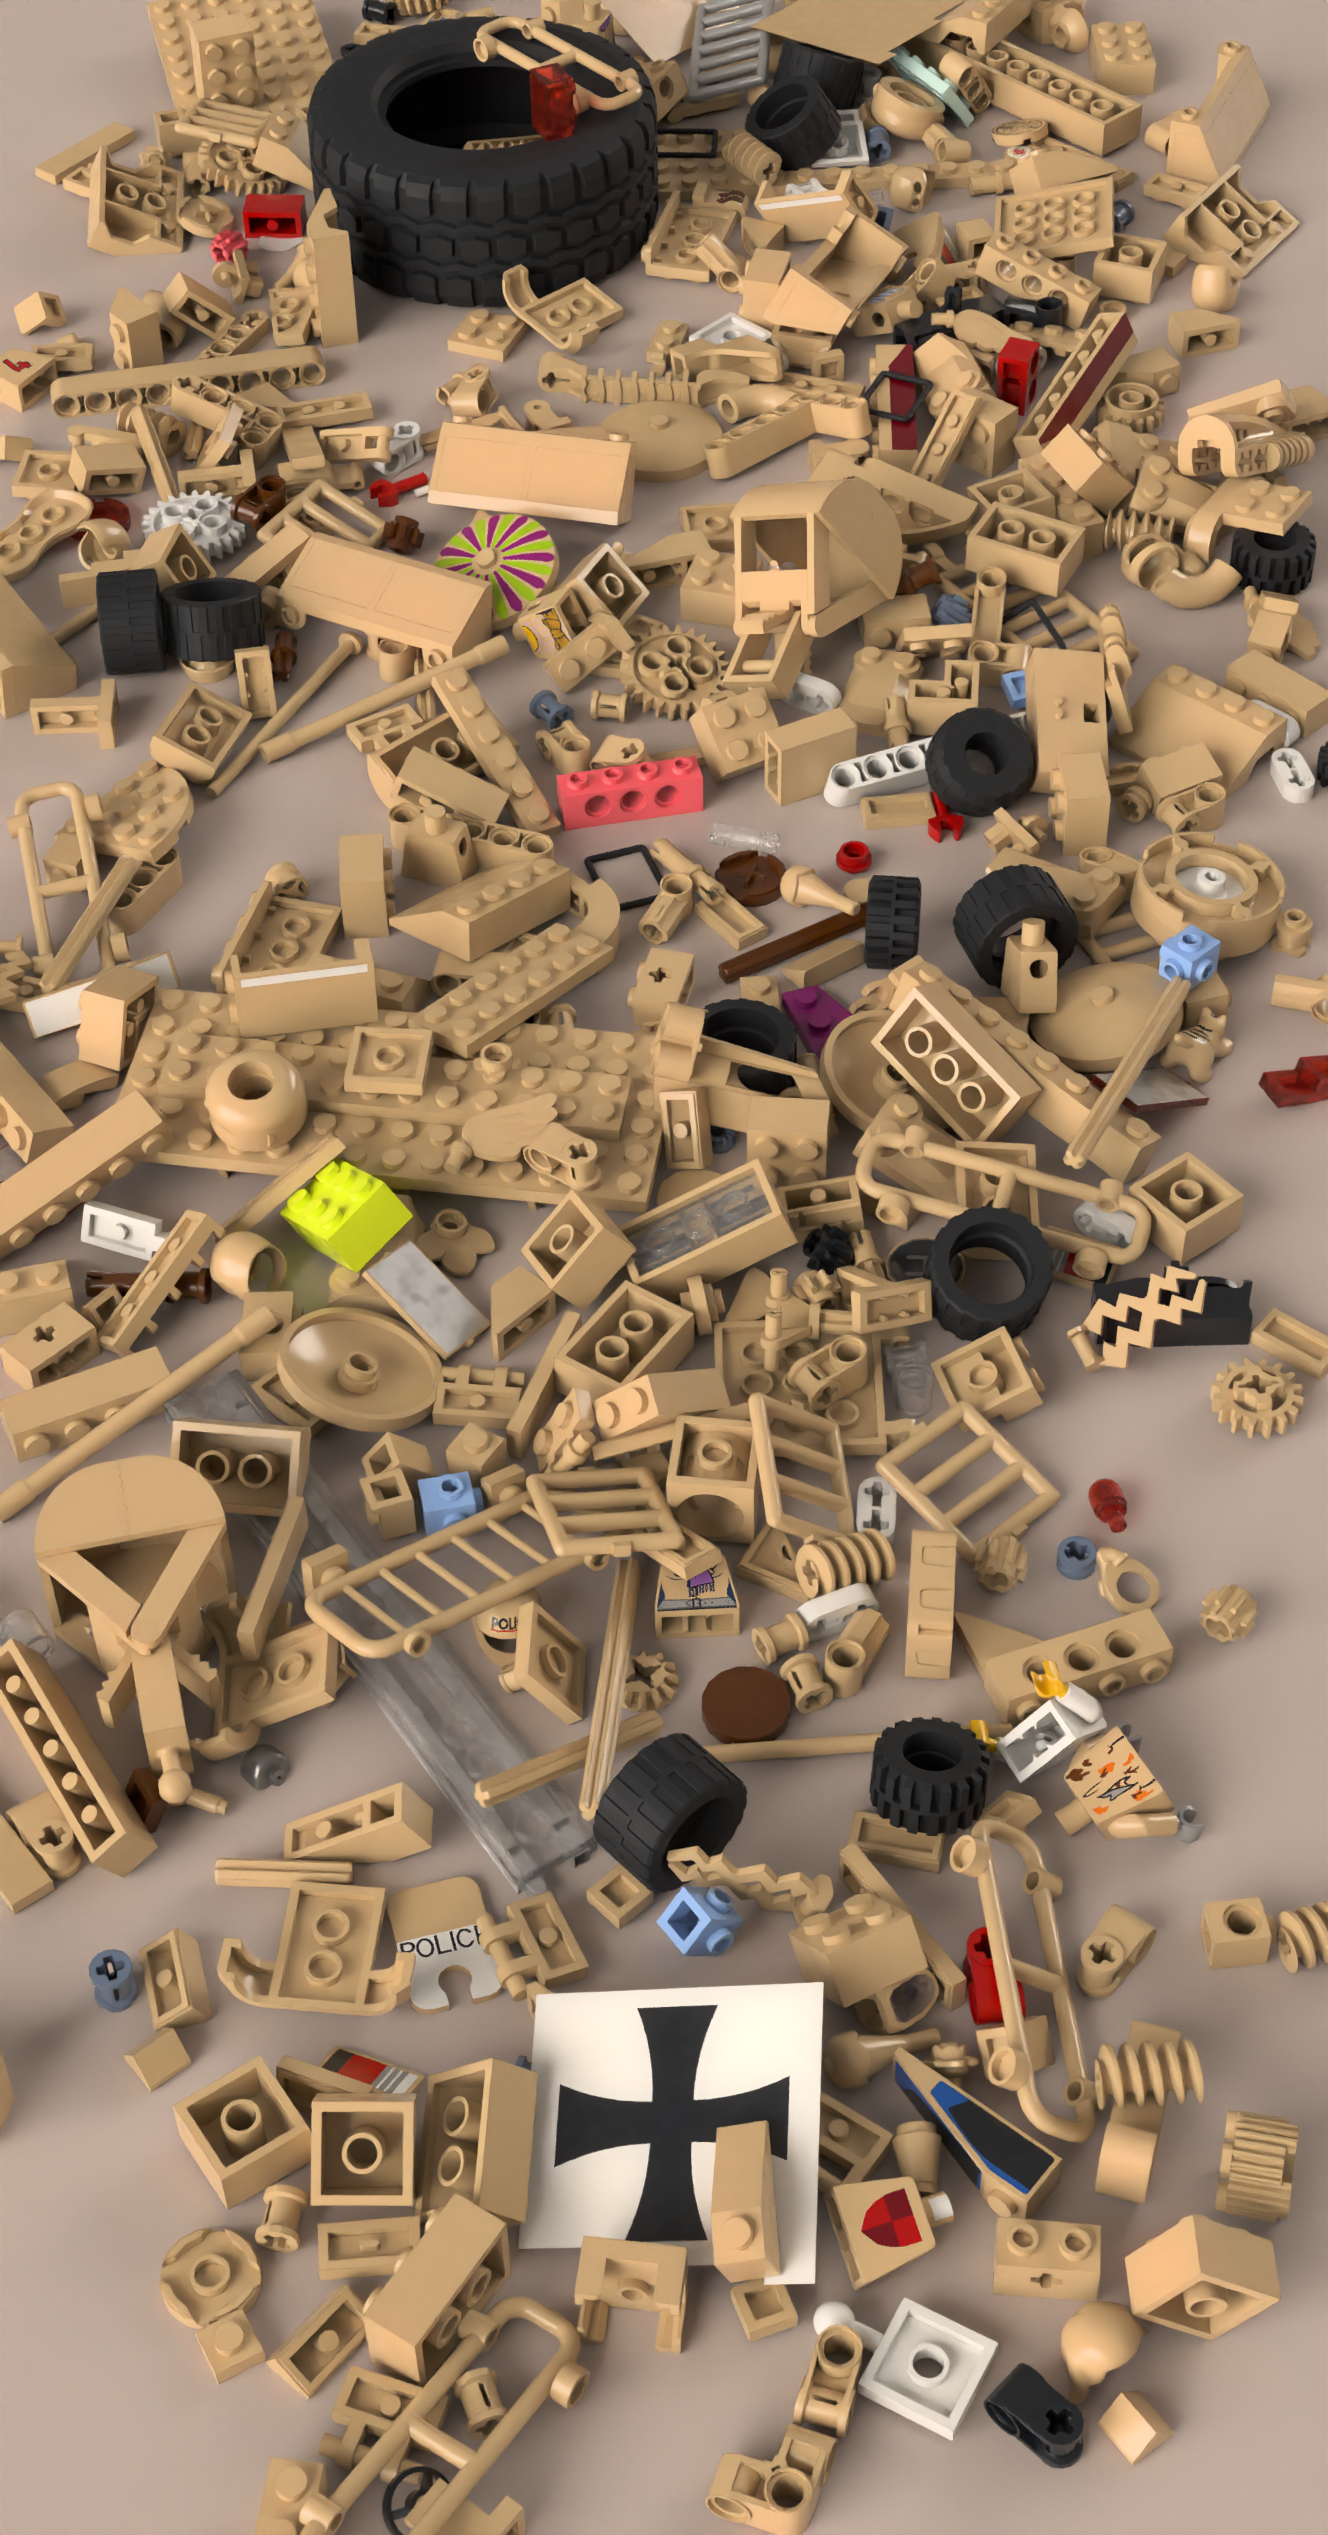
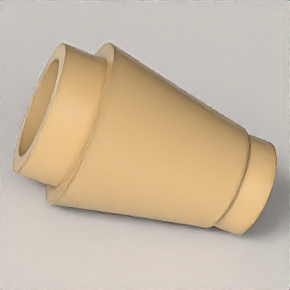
M910 2121L897 2126V2136L892 2140L901 2176L913 2177L920 2198L935 2194L938 2182L942 2137L937 2134L936 2125L932 2122Z

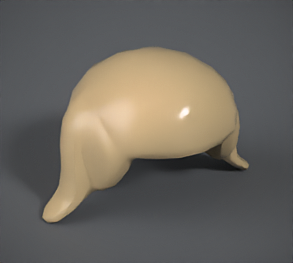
M1092 2301L1082 2305L1064 2324L1060 2337L1061 2351L1071 2379L1069 2400L1074 2405H1081L1090 2386L1100 2384L1108 2371L1117 2369L1129 2362L1136 2354L1143 2336L1149 2334L1148 2329L1140 2326L1136 2317L1132 2316L1131 2308L1128 2306L1107 2301Z

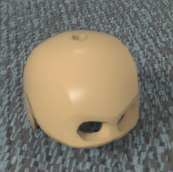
M905 165L896 169L890 182L891 203L905 211H922L923 205H928L931 202L936 172L915 165Z
M1197 265L1191 287L1192 300L1196 308L1216 313L1231 310L1238 296V277L1231 276L1230 269L1224 266Z
M105 518L93 519L81 523L76 529L78 532L87 531L80 541L78 553L81 564L88 571L92 569L87 560L100 562L124 559L123 551L131 550V542L126 530L114 520Z

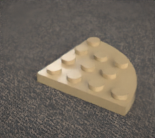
M148 760L138 765L137 770L129 777L116 782L111 791L100 797L105 821L90 824L96 853L115 857L125 855L129 858L133 857L135 860L156 863L178 842L180 838L177 832L182 826L190 824L193 815V797L185 778L171 767L160 765L155 760ZM74 817L67 820L65 826L54 834L56 839L61 833L77 836Z

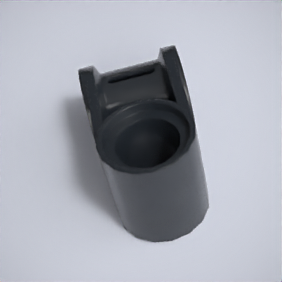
M1019 2363L984 2400V2408L990 2418L1003 2431L1018 2439L1045 2464L1059 2469L1071 2467L1078 2462L1083 2452L1082 2434L1084 2419L1082 2413L1076 2405L1050 2386L1035 2369L1027 2364Z

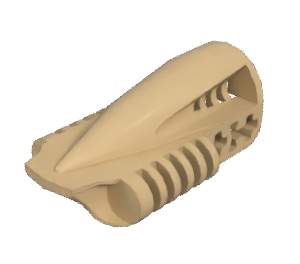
M1222 411L1194 417L1185 425L1178 443V468L1183 476H1204L1222 472L1225 477L1243 478L1309 463L1315 455V444L1310 437L1305 435V432L1286 431L1264 417Z

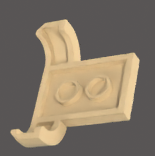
M519 264L503 272L502 289L510 309L553 345L566 353L574 354L594 344L599 337L600 329L623 318L624 308L585 277L538 299L530 287L528 269Z
M1109 420L1103 421L1094 427L1091 432L1096 441H1101L1112 452L1110 455L1112 459L1118 460L1130 472L1126 478L1133 485L1135 480H1137L1143 460L1150 456L1158 455L1167 458L1173 464L1175 471L1180 472L1178 468L1179 441L1171 442L1157 438L1149 433H1136L1128 425ZM1133 489L1111 511L1112 515L1117 516L1120 509H1124L1125 515Z
M1257 475L1243 478L1229 477L1190 518L1184 533L1183 552L1190 550L1204 563L1210 564L1215 558V542L1222 525L1284 536L1312 505L1313 491L1302 490L1296 486L1270 484L1264 477Z
M235 1592L210 1602L202 1622L210 1629L218 1645V1677L222 1693V1703L215 1708L213 1737L204 1741L200 1738H195L189 1741V1745L206 1758L220 1761L253 1748L259 1739L261 1728L335 1701L339 1640L315 1622L265 1642L258 1661L245 1660L240 1655L236 1630L248 1601L241 1594Z
M292 1881L276 1961H266L252 1955L245 1948L242 1939L224 1937L217 1972L222 1983L234 1996L254 2006L377 2016L400 2007L409 1999L416 1965V1954L397 1952L393 1966L382 1970H374L387 1901L386 1888Z

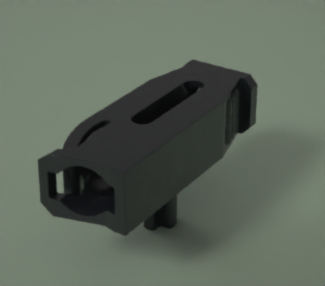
M947 286L944 307L924 313L919 318L908 319L894 324L893 345H913L914 352L937 333H943L948 337L958 340L953 328H947L946 325H931V313H946L947 310H953L954 314H958L961 311L972 309L990 315L1009 327L1010 312L1004 304L989 293L982 297L962 300L961 287Z
M1176 1260L1171 1261L1170 1266L1189 1271L1188 1266H1180V1262ZM1164 1267L1163 1278L1166 1277L1167 1267ZM1198 1276L1196 1280L1178 1279L1179 1293L1161 1289L1159 1304L1169 1307L1172 1295L1193 1301L1199 1280L1203 1279L1207 1282L1202 1314L1183 1310L1182 1326L1162 1319L1158 1320L1155 1323L1153 1347L1248 1345L1253 1318L1252 1310L1249 1306L1253 1281L1251 1279L1243 1280V1286L1237 1288L1236 1283L1225 1278ZM1134 1278L1106 1285L1093 1283L1091 1310L1098 1299L1116 1307L1119 1293L1145 1298L1148 1293L1150 1278ZM1130 1307L1127 1323L1104 1316L1102 1336L1094 1333L1095 1343L1103 1344L1108 1342L1116 1344L1118 1326L1139 1332L1142 1312Z

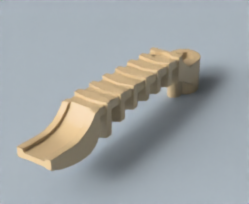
M550 351L545 353L540 360L538 384L547 392L570 393L581 399V403H586L589 400L597 401L598 404L614 402L615 405H620V403H631L632 405L646 401H675L703 409L709 405L717 404L718 397L721 394L744 385H750V376L732 371L708 369L700 372L696 377V382H692L688 369H684L682 381H674L673 374L670 371L666 372L665 380H657L655 372H649L648 379H642L639 377L638 371H632L631 378L623 377L622 371L616 369L615 376L613 377L606 376L604 368H599L598 375H589L587 365L577 364L575 360L567 359L560 352Z

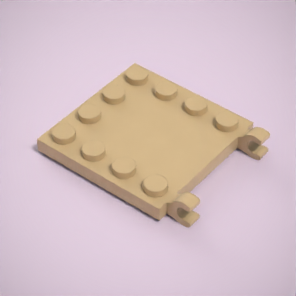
M765 1320L714 1322L715 1368H720L731 1406L748 1402L749 1397L753 1393H761L784 1403L791 1399L803 1404L805 1411L834 1421L839 1425L844 1456L887 1454V1445L893 1448L897 1447L909 1438L910 1429L916 1426L915 1420L910 1418L885 1421L881 1350L894 1357L908 1356L909 1325L856 1335L867 1345L868 1380L866 1384L838 1399L828 1408L816 1411L809 1405L808 1397L800 1388L792 1387L788 1383V1372L800 1358L816 1352L843 1335L819 1334V1340H809L808 1337H805L781 1350V1369L771 1372L763 1368L764 1349L760 1346V1334L765 1330ZM768 1415L771 1434L826 1454L823 1435ZM774 1454V1457H775V1458H776V1457H782V1456H779V1455H777V1454Z

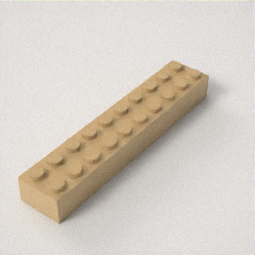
M950 32L939 44L915 37L901 44L910 53V57L916 55L926 65V69L929 66L934 68L941 75L942 80H944V77L939 70L941 60L948 52L956 50L978 69L992 92L991 105L998 106L1008 111L1011 115L1019 116L1023 119H1043L1047 121L1048 131L1051 134L1060 136L1070 141L1073 145L1081 146L1091 151L1094 155L1101 157L1107 155L1109 152L1140 136L1142 104L1003 39L985 56L979 55L971 37Z

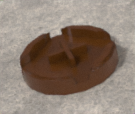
M758 851L736 852L719 863V869L715 872V880L722 883L726 888V892L742 906H764L778 900L782 896L780 882L786 872V868L778 858L768 853L767 857L758 856Z
M738 1666L722 1671L709 1681L702 1694V1720L708 1732L724 1744H732V1742L736 1744L774 1741L784 1733L791 1716V1695L785 1683L772 1672L758 1667Z

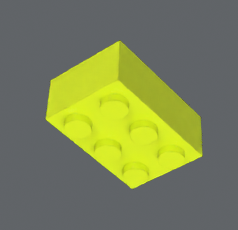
M335 1157L315 1174V1178L304 1189L293 1193L287 1201V1206L280 1212L309 1246L356 1274L413 1217V1214L383 1181L338 1157Z

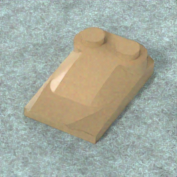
M775 324L771 333V341L774 347L779 348L781 352L787 355L789 366L811 369V354L828 351L837 335Z
M937 333L913 352L914 377L930 380L934 384L925 401L928 405L929 413L935 420H937L941 413L944 401L948 399L953 388L961 390L968 385L995 398L997 397L965 342L948 337L943 333ZM916 384L918 389L922 393L926 386Z
M1276 379L1187 409L1188 422L1197 416L1225 411L1264 417L1284 429L1289 427L1291 421L1296 418L1297 405L1294 394L1280 379Z
M1150 456L1142 462L1126 515L1131 516L1133 511H1137L1138 519L1142 520L1146 513H1150V520L1153 524L1158 516L1162 515L1164 525L1166 526L1171 518L1175 517V532L1184 535L1192 515L1218 487L1190 476H1183L1180 472L1175 471L1173 464L1163 456ZM1222 525L1215 545L1219 546L1220 542L1227 535L1239 527Z
M874 646L864 647L854 654L853 669L841 695L842 701L837 708L841 707L850 719L853 718L856 721L859 733L885 737L883 728L886 724L884 698H889L891 694L904 695L906 698L907 715L909 679L923 680L924 667L921 665L920 660L911 653L884 650Z
M191 681L153 735L149 745L151 756L158 764L175 769L193 783H211L215 779L218 769L249 724L253 714Z
M1006 846L987 865L985 870L988 874L995 870L1003 869L1006 866H1018L1019 864H1028L1029 866L1042 868L1044 872H1048L1052 876L1077 916L1080 924L1079 935L1089 939L1097 933L1126 899V887L1120 885V876L1109 868L1098 867L1088 873H1082L1029 856Z
M897 1093L887 1099L852 1154L859 1158L862 1147L867 1139L877 1133L887 1131L905 1135L907 1127L912 1125L925 1128L929 1132L928 1141L954 1148L957 1139L925 1118L922 1106L914 1097L904 1093ZM890 1147L882 1148L878 1151L873 1165L875 1169L911 1192L956 1204L955 1165L924 1156L920 1159H911L904 1156L900 1150Z
M955 1141V1149L1036 1170L1035 1144ZM955 1165L956 1204L974 1209L982 1208V1206H992L1000 1177ZM1016 1182L1008 1209H1011L1016 1214H1022L1034 1226L1040 1227L1037 1187ZM974 1247L960 1252L972 1259L1013 1261L1004 1253L987 1247Z
M395 1194L413 1214V1217L357 1274L338 1262L336 1263L335 1270L329 1277L330 1292L327 1308H361L387 1315L396 1320H405L362 1274L366 1269L381 1260L385 1251L392 1252L409 1239L416 1245L418 1237L427 1232L426 1225L416 1211L410 1196Z

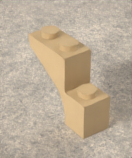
M748 334L718 345L699 338L669 349L673 377L679 381H682L684 369L690 371L692 382H696V377L700 372L708 369L741 373L750 376V380L775 382L783 379L782 367L784 361L780 349Z

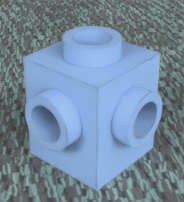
M1189 925L1174 937H1169L1162 944L1159 951L1161 958L1158 974L1169 981L1175 976H1180L1183 980H1189L1191 984L1190 991L1199 983L1206 982L1217 971L1221 941L1196 926Z
M468 1471L417 1480L420 1510L426 1537L484 1510L480 1487L472 1488Z
M683 1886L656 1922L683 1955L717 1957L732 1945L734 1934L744 1923V1920L733 1908L734 1902L732 1898L723 1890L717 1887Z

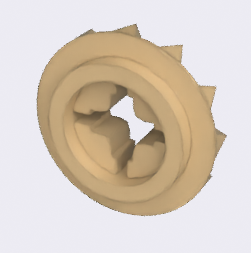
M644 1648L639 1654H629L622 1707L633 1712H645L650 1709H661L670 1703L679 1687V1676L674 1662L665 1660L662 1652L652 1655L648 1654ZM635 1672L641 1673L645 1677L650 1676L651 1689L643 1681H635Z

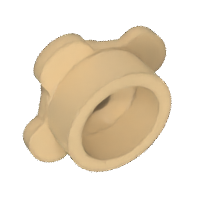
M495 1042L487 1044L482 1048L480 1057L475 1058L473 1061V1067L477 1071L485 1072L491 1080L500 1081L505 1078L510 1070L520 1067V1058L512 1056L511 1048L508 1045Z

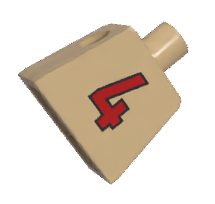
M9 349L0 356V401L23 413L49 393L51 384L58 379L54 357L19 349Z

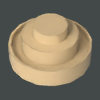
M701 1275L686 1277L689 1291L679 1293L682 1308L694 1313V1324L696 1323L699 1337L713 1334L712 1324L719 1322L718 1314L726 1313L721 1289L712 1290L711 1282L703 1284Z

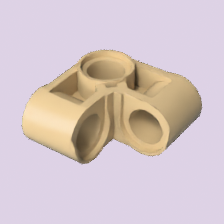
M788 2424L778 2455L774 2456L773 2462L766 2459L761 2461L738 2453L722 2454L705 2500L707 2508L718 2517L727 2521L744 2523L776 2535L802 2534L811 2523L822 2487L825 2486L830 2475L837 2449V2438L794 2424ZM789 2497L799 2501V2504L795 2507L785 2508L778 2505L776 2501Z

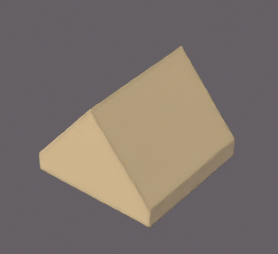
M115 1284L110 1285L81 1308L82 1316L95 1326L97 1334L123 1299Z
M163 2027L123 2054L125 2061L151 2092L192 2064L174 2028Z
M1139 2391L1121 2392L1098 2421L1101 2429L1132 2465L1147 2456L1174 2434L1172 2429Z

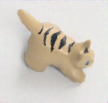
M1204 1007L1197 1025L1177 1032L1172 1037L1170 1043L1164 1047V1050L1158 1057L1161 1066L1166 1069L1185 1066L1189 1070L1192 1081L1196 1083L1210 1081L1212 1077L1211 1065L1214 1062V1058L1225 1057L1234 1048L1232 1040L1223 1038L1226 1033V1015L1217 1016L1212 1013L1209 1007Z

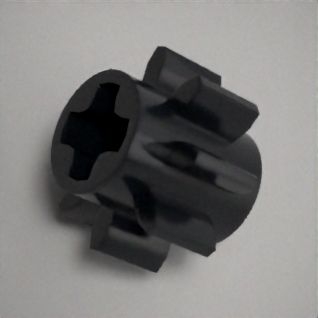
M827 1224L823 1225L822 1230L819 1228L812 1230L807 1235L803 1244V1253L810 1258L806 1265L807 1268L817 1271L823 1269L829 1276L834 1273V1270L837 1271V1268L848 1266L853 1256V1247L846 1243L850 1234L836 1226L831 1227Z

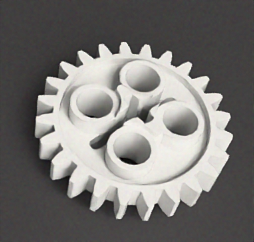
M194 490L191 496L180 492V498L176 499L169 495L167 503L157 501L158 508L150 507L149 514L143 516L142 531L145 542L149 534L180 522L207 561L210 562V556L222 559L223 551L233 553V546H242L241 539L247 538L248 523L243 521L236 522L231 519L230 508L233 497L230 496L223 499L222 493L210 496L209 490L203 495H198V492Z

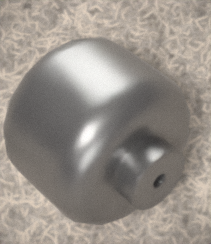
M262 1743L249 1749L244 1755L240 1764V1774L253 1788L265 1790L272 1784L274 1786L282 1785L286 1780L291 1765L284 1753L272 1745Z

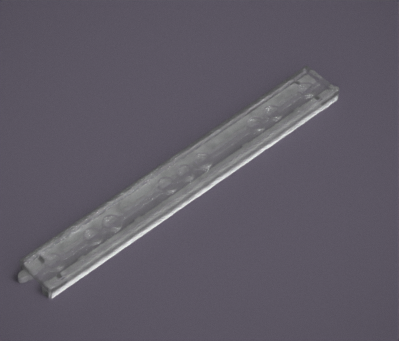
M237 1368L224 1375L216 1376L213 1380L175 1397L163 1405L166 1421L171 1428H173L174 1420L183 1417L281 1425ZM310 1462L302 1497L305 1498L309 1526L287 1582L304 1607L306 1597H304L302 1559L337 1543L348 1550L350 1571L383 1557ZM235 1513L266 1554L280 1517ZM383 1577L354 1589L405 1628L430 1618L418 1603ZM346 1594L323 1604L324 1607L367 1639L382 1640L396 1634L395 1631ZM442 1633L431 1637L432 1643L429 1650L418 1658L412 1657L405 1650L385 1658H367L354 1653L344 1645L345 1660L348 1666L358 1674L357 1678L518 1894L524 1891L526 1895L532 1897L547 1892L546 1884L541 1874L566 1860L574 1868L590 1860V1854L598 1850L595 1835H593V1828L582 1817L580 1811L555 1779L488 1808L481 1807L479 1801L474 1798L473 1792L478 1781L537 1756Z

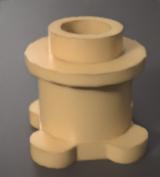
M1296 908L1280 912L1275 924L1277 936L1270 941L1271 950L1277 953H1289L1295 958L1305 956V947L1312 942V935L1309 932L1312 929L1313 923L1311 917Z

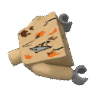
M1120 1722L1109 1732L1087 1739L1078 1746L1068 1767L1069 1770L1063 1777L1076 1796V1799L1054 1813L1070 1837L1093 1821L1107 1841L1116 1838L1120 1840L1174 1835L1185 1843H1192L1197 1840L1203 1825L1189 1824L1194 1820L1197 1813L1195 1808L1186 1805L1179 1810L1177 1817L1171 1812L1175 1809L1174 1805L1138 1755L1142 1736L1129 1737L1131 1726L1128 1723Z

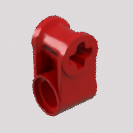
M981 1927L969 1935L966 1943L967 1955L962 1965L963 1974L967 1978L966 1986L970 2012L976 2026L1004 2022L987 1928ZM1016 1980L1023 2018H1025L1026 2002L1022 1983Z

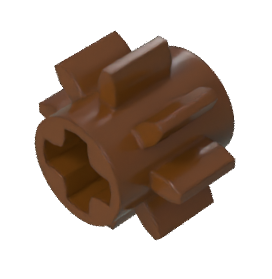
M397 515L391 523L385 522L382 537L388 542L387 548L402 555H410L412 549L415 550V548L421 549L425 534L418 529L419 522Z

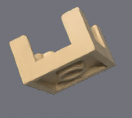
M583 2236L574 2292L575 2304L581 2305L577 2327L581 2343L602 2344L605 2339L609 2307L660 2312L656 2349L660 2352L681 2354L688 2303L687 2247Z

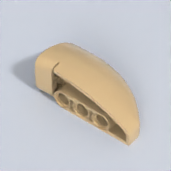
M832 447L827 451L807 481L862 479L867 481L878 491L893 510L899 523L902 544L907 546L926 544L959 535L970 526L978 512L979 503L879 459L868 458L862 466H859V459Z

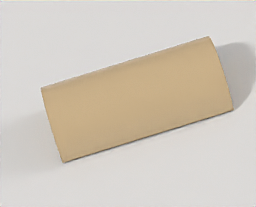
M448 711L370 754L367 761L371 783L379 798L389 809L402 803L390 797L396 778L413 746L430 752L437 758L455 767L462 768L473 776L484 772ZM496 717L517 752L520 744Z

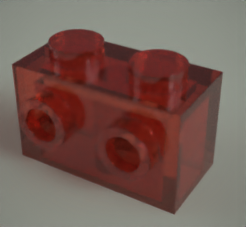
M558 62L530 69L532 126L546 142L573 136L574 123L577 121V113L573 105V94L576 93L573 77L569 76Z

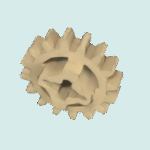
M1246 1357L1244 1358L1243 1366L1239 1367L1231 1361L1228 1363L1227 1372L1222 1370L1217 1372L1216 1382H1212L1211 1410L1212 1412H1219L1218 1422L1220 1424L1229 1421L1232 1423L1231 1432L1236 1433L1242 1428L1247 1430L1248 1438H1253L1255 1432H1261L1265 1439H1269L1271 1430L1275 1429L1283 1435L1286 1433L1287 1424L1293 1426L1297 1424L1298 1414L1302 1412L1304 1397H1301L1303 1386L1302 1384H1294L1296 1375L1294 1372L1281 1373L1283 1364L1277 1363L1273 1367L1267 1366L1266 1358H1261L1259 1364H1252L1251 1360Z

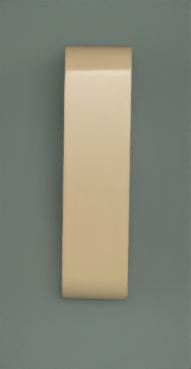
M182 373L174 376L172 379L170 408L175 414L213 431L233 403L244 410L240 419L243 428L235 439L238 442V464H241L239 450L252 449L255 470L262 468L279 450L283 427V418L280 414L194 375Z
M1133 2019L1127 2042L1133 2046L1136 2055H1138L1139 2047L1144 2041H1149L1157 2054L1160 2043L1163 2040H1169L1177 2052L1181 2031ZM1169 2091L1167 2092L1164 2106L1158 2105L1153 2092L1147 2093L1144 2107L1138 2106L1133 2093L1127 2094L1125 2106L1121 2109L1118 2108L1114 2098L1110 2120L1107 2122L1102 2143L1094 2192L1145 2204Z

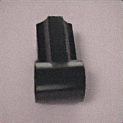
M1008 296L1005 300L1004 305L1010 312V324H1015L1016 321H1027L1033 323V327L1045 328L1046 325L1063 327V303L1058 298L1044 297L1035 301Z

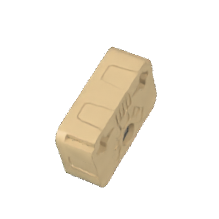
M912 1529L904 1677L949 1680L957 1532Z

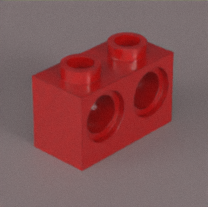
M1010 337L998 355L996 398L1018 407V415L1025 416L1036 398L1040 343Z

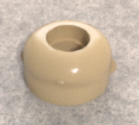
M892 76L883 77L880 83L874 85V97L870 107L872 116L879 125L885 127L891 134L903 139L919 141L922 140L925 130L929 129L933 123L943 125L945 105L940 98L926 88L906 79Z
M253 1049L233 1054L223 1060L213 1070L207 1082L204 1106L208 1108L210 1122L217 1136L233 1148L250 1152L267 1151L277 1148L291 1140L301 1130L306 1121L308 1103L303 1080L299 1071L290 1060L279 1053L270 1050ZM263 1090L268 1092L265 1096L255 1100L242 1099L246 1094L253 1091Z

